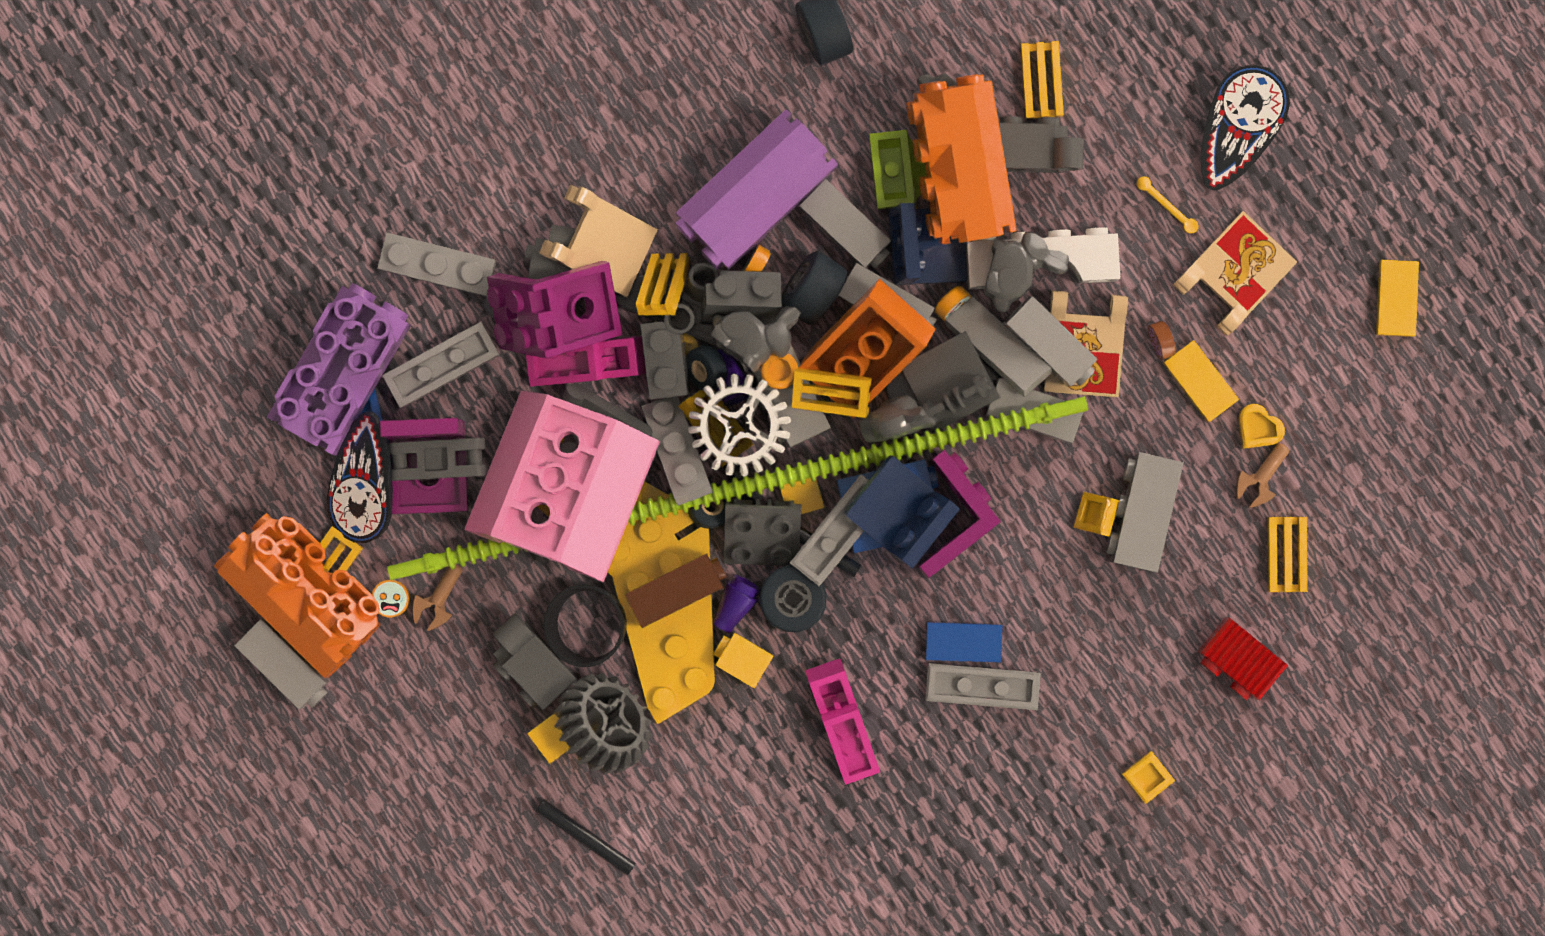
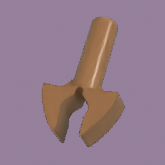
M1277 443L1255 474L1247 475L1244 471H1240L1236 482V499L1241 498L1246 487L1258 483V494L1248 508L1262 505L1276 495L1269 491L1268 481L1288 455L1289 449L1287 446Z
M458 564L455 565L454 570H451L449 566L447 567L431 596L423 599L421 596L416 595L414 598L413 618L415 624L418 623L426 608L432 607L433 604L435 605L434 611L436 616L427 631L438 628L453 616V614L446 612L444 603L463 571Z

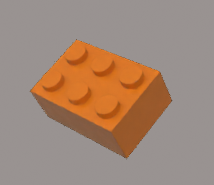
M879 278L808 351L798 368L872 378L871 386L869 387V404L927 346L936 328ZM812 381L818 386L860 391V387ZM830 397L835 403L859 406V400Z

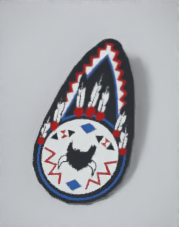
M1256 64L1239 66L1229 72L1217 87L1210 105L1201 146V172L1204 185L1209 190H1219L1242 176L1273 141L1287 118L1290 107L1288 88L1281 76L1269 67Z
M372 411L362 413L352 423L339 449L327 493V512L332 525L343 534L344 538L354 543H368L380 538L387 530L392 516L393 485L387 438L381 437L380 420Z

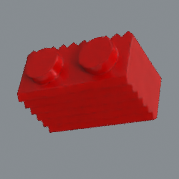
M1225 617L1197 651L1204 657L1200 664L1216 677L1221 673L1229 677L1233 681L1229 687L1246 701L1251 696L1260 701L1288 666L1229 617Z

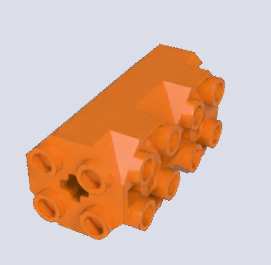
M983 74L957 77V85L948 87L946 81L919 84L920 92L913 93V101L906 102L909 124L916 126L918 139L912 140L916 162L924 163L926 168V176L919 177V187L922 199H927L931 213L925 214L927 232L929 237L937 238L938 243L942 245L951 244L950 236L951 239L959 238V243L1001 236L1004 235V231L1010 233L1017 231L992 81H984Z
M266 513L252 526L251 529L254 532H251L249 535L245 532L241 533L228 547L233 553L228 551L216 562L214 567L324 678H329L380 627L381 624L377 621V614L380 611L379 603L347 571L336 570L333 573L328 572L323 567V561L326 558L324 548L295 519L283 516L277 520Z

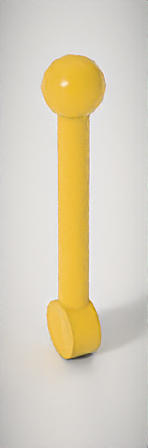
M1142 176L1138 178L1136 182L1138 189L1147 191L1183 224V229L1186 233L1192 234L1198 230V222L1195 219L1186 218L1151 186V181L1148 177Z

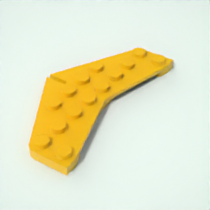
M644 481L634 506L637 505V501L646 504L648 498L657 501L658 496L661 495L664 499H667L669 495ZM547 505L537 506L544 514L550 517V508ZM683 509L678 510L677 515H673L672 512L667 513L666 518H663L662 515H657L655 521L651 517L646 518L645 523L637 520L634 526L628 522L608 570V573L613 578L618 600L626 615V630L646 704L657 724L707 695L715 683L712 594L644 628H641L625 594L705 554H708L710 558L709 529L700 527L680 540L675 536L676 533L694 523L689 517L688 512L685 513Z

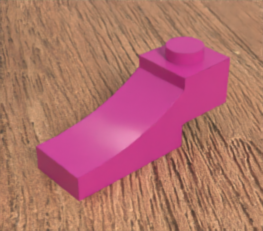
M642 335L611 338L546 359L526 355L530 387L638 376L646 373Z
M839 658L805 670L845 785L880 773L841 659Z

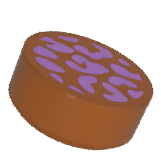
M1163 321L1148 325V335L1157 357L1160 360H1164L1174 356L1176 346L1168 325Z

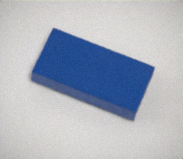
M927 622L926 660L1001 662L1002 625Z

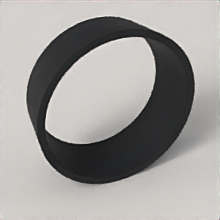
M579 584L562 590L551 600L544 616V634L549 647L562 661L577 667H592L608 660L622 644L627 629L626 615L618 599L610 592L593 585ZM585 590H594L604 594L614 604L620 619V634L615 647L599 657H583L572 652L562 641L558 630V616L563 604L572 595Z

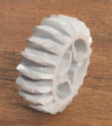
M738 374L731 375L732 386L727 387L723 378H718L716 382L720 391L716 393L713 388L707 385L704 387V391L710 399L706 402L704 399L696 397L694 403L703 407L702 413L692 411L689 413L690 418L700 419V426L688 428L689 433H701L702 438L692 442L693 448H698L705 444L707 450L701 454V460L705 461L713 454L716 459L712 464V469L718 470L724 461L728 463L726 475H733L735 465H740L741 475L747 476L749 463L753 464L757 473L763 471L759 460L764 457L769 464H774L776 460L769 451L773 448L777 452L783 453L785 447L776 443L778 437L790 438L789 432L779 431L780 424L791 423L790 417L779 418L778 411L787 408L786 402H781L774 406L772 400L779 395V391L774 389L766 396L763 391L766 389L768 382L761 380L755 389L752 387L753 375L746 376L744 386L739 385ZM746 393L750 395L747 402L737 412H729L716 405L720 400L731 394ZM760 401L764 404L770 416L771 430L769 435L758 429L753 421L754 413ZM750 408L746 415L749 421L746 423H750L749 429L755 432L757 436L750 432L742 431L734 436L730 443V439L734 434L731 431L733 427H730V421L724 418L723 414L729 418L739 419ZM710 415L721 421L726 428V435L720 448L715 445L710 435ZM743 438H750L763 445L756 453L746 457L729 455L733 447Z

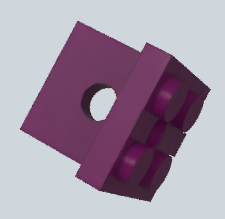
M607 261L595 262L538 280L502 273L487 277L489 287L487 298L490 306L493 308L496 324L494 326V335L502 350L546 359L622 335L610 263ZM582 297L586 302V310L578 318L574 307L577 300Z
M458 418L380 421L381 437L389 439V443L466 439L465 421ZM456 451L457 466L467 465L466 451ZM417 453L406 454L407 469L417 468ZM390 455L391 469H392V457H391V455ZM467 477L440 478L433 486H425L420 480L392 481V514L394 515L469 511Z
M943 450L931 459L930 463L934 465V468L975 521L917 565L925 578L933 576L1001 522L987 504L992 500L987 491L979 482H975L972 485L964 475L969 469L956 452L949 455L946 450Z

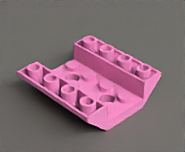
M521 391L464 530L497 543L505 542L561 563L571 571L604 582L660 442L616 419L547 394ZM566 435H576L579 439L578 448L568 454L561 452V440ZM538 505H547L550 508V517L543 524H535L531 519V513Z

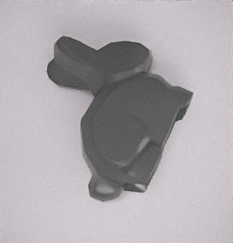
M1032 231L1025 232L1021 242L1014 240L1003 241L994 238L991 249L993 258L986 280L984 295L994 300V306L998 311L1006 312L1012 302L1022 298L1032 287L1036 269L1044 268L1056 274H1064L1068 270L1069 256L1061 251L1049 250L1046 242Z
M791 306L784 307L780 310L774 322L767 325L751 312L735 311L726 316L715 314L712 318L714 329L711 336L717 341L716 346L728 356L732 355L739 362L747 366L748 372L754 375L760 366L768 361L771 354L779 358H783L788 354L791 347V334L789 330L797 323L801 312Z
M909 395L881 402L877 410L870 412L866 418L861 417L859 421L861 433L868 443L901 438L918 432L920 429L933 427L936 424L935 419L927 416L924 409L918 406L916 400Z

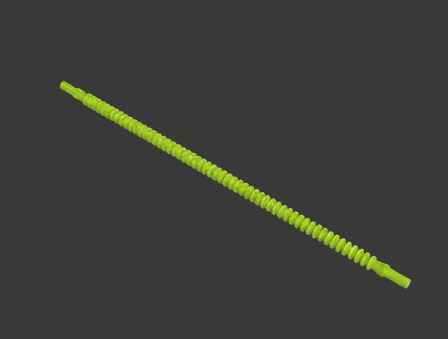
M1084 396L1048 405V402L1042 403L1030 410L1022 407L1021 412L1015 413L1014 410H1011L1008 416L1001 412L998 418L989 415V420L983 421L982 418H978V422L974 424L971 420H968L966 426L957 423L954 429L947 425L945 431H940L939 428H936L935 433L930 434L929 431H925L924 436L920 437L915 433L912 439L904 436L903 441L898 442L897 439H893L892 444H887L886 441H883L882 446L876 447L875 444H872L871 449L867 450L864 446H861L859 452L850 449V454L844 455L841 451L838 457H833L832 454H829L827 460L818 457V461L814 463L811 459H808L806 465L797 462L794 468L787 464L785 470H780L779 467H776L775 472L770 473L769 470H765L764 475L760 476L755 472L754 477L748 478V476H743L741 481L734 477L732 483H727L726 480H723L720 486L713 482L711 484L713 493L678 506L673 493H669V498L664 499L661 495L658 496L657 501L648 498L646 504L637 501V505L634 506L628 522L634 526L635 521L641 520L642 523H645L648 517L655 521L657 515H662L663 518H666L669 512L677 515L678 510L683 509L687 513L690 507L699 510V505L701 504L708 508L711 502L720 505V500L722 499L731 502L732 497H737L738 500H741L743 494L752 497V492L755 491L762 495L764 489L773 492L774 487L779 486L782 490L785 484H790L791 487H794L796 481L805 484V480L808 478L815 482L817 476H822L823 479H826L829 473L836 477L838 471H843L844 474H847L848 469L854 468L855 471H858L859 466L862 465L868 469L869 464L875 463L876 466H879L880 461L886 460L890 455L901 461V456L903 455L912 458V453L917 452L919 456H922L924 450L933 453V449L936 447L943 451L945 445H950L951 448H954L955 443L960 442L961 445H965L966 440L969 439L975 443L977 437H982L983 440H986L989 434L996 438L998 432H1003L1004 435H1007L1008 430L1014 429L1015 432H1019V427L1023 426L1028 430L1032 424L1052 423V419L1089 411L1087 400ZM479 539L477 545H472L471 542H468L465 548H462L461 545H457L456 550H451L450 547H447L446 552L426 553L423 554V558L387 566L390 580H395L424 572L433 574L448 566L451 570H454L456 564L465 567L466 562L471 561L474 565L477 559L486 562L488 556L497 559L500 553L507 557L509 551L518 554L521 548L502 541L497 543L489 539L488 542L483 543Z

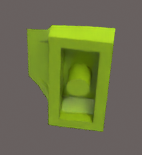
M907 130L869 134L877 210L894 208L900 203H916L917 198L921 195L919 177L926 176V168L924 163L916 162L912 140Z

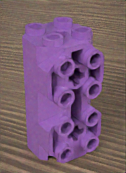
M787 109L676 212V216L679 218L675 223L677 229L691 243L697 239L704 246L701 250L702 255L716 270L722 266L729 270L742 257H745L766 237L769 231L796 206L801 205L824 179L838 167V163L834 158L828 163L826 162L827 158L824 154L828 152L827 149L801 121L796 118L792 123L789 122L791 120V113Z
M354 283L350 285L349 289L342 286L334 301L326 306L313 329L314 336L296 367L289 370L275 395L276 402L267 415V418L278 422V425L309 443L326 448L325 451L332 455H337L352 423L359 417L411 327L409 323L405 322L409 316L408 314L386 301L382 307H379L373 303L376 296Z

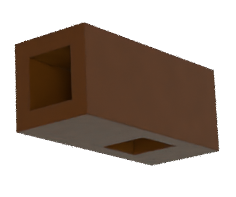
M705 554L625 594L641 628H644L724 588L721 580L727 578L718 558L710 560L708 554Z

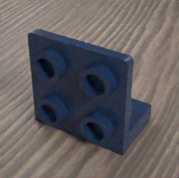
M900 203L888 211L894 285L965 282L968 279L965 242L959 243V238L951 239L950 236L951 244L942 245L938 243L937 238L929 237L925 214L931 213L930 208L916 209L915 203Z
M890 455L847 507L844 514L893 556L913 569L960 508L946 497L934 491L897 458Z

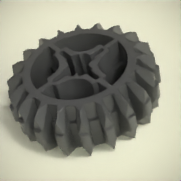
M604 673L596 674L595 676L590 674L573 682L558 699L560 705L554 712L559 718L554 727L563 732L559 741L567 742L569 746L567 754L575 753L578 756L577 765L587 763L590 772L600 770L603 775L612 772L615 774L623 772L639 762V759L649 748L647 742L653 735L647 729L652 720L644 717L647 707L640 706L638 703L639 694L632 695L629 692V683L619 685L617 676L607 678Z

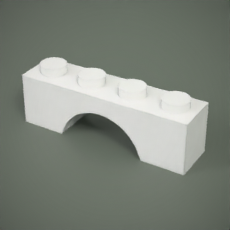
M1108 228L1086 229V235L1071 236V230L1048 231V237L1042 238L1049 250L1061 251L1069 256L1067 265L1072 269L1079 283L1115 282L1120 279L1118 233L1108 234ZM1025 232L1011 233V239L1003 241L1014 240L1021 242ZM996 237L966 243L968 290L985 289L993 258L991 251L992 243Z

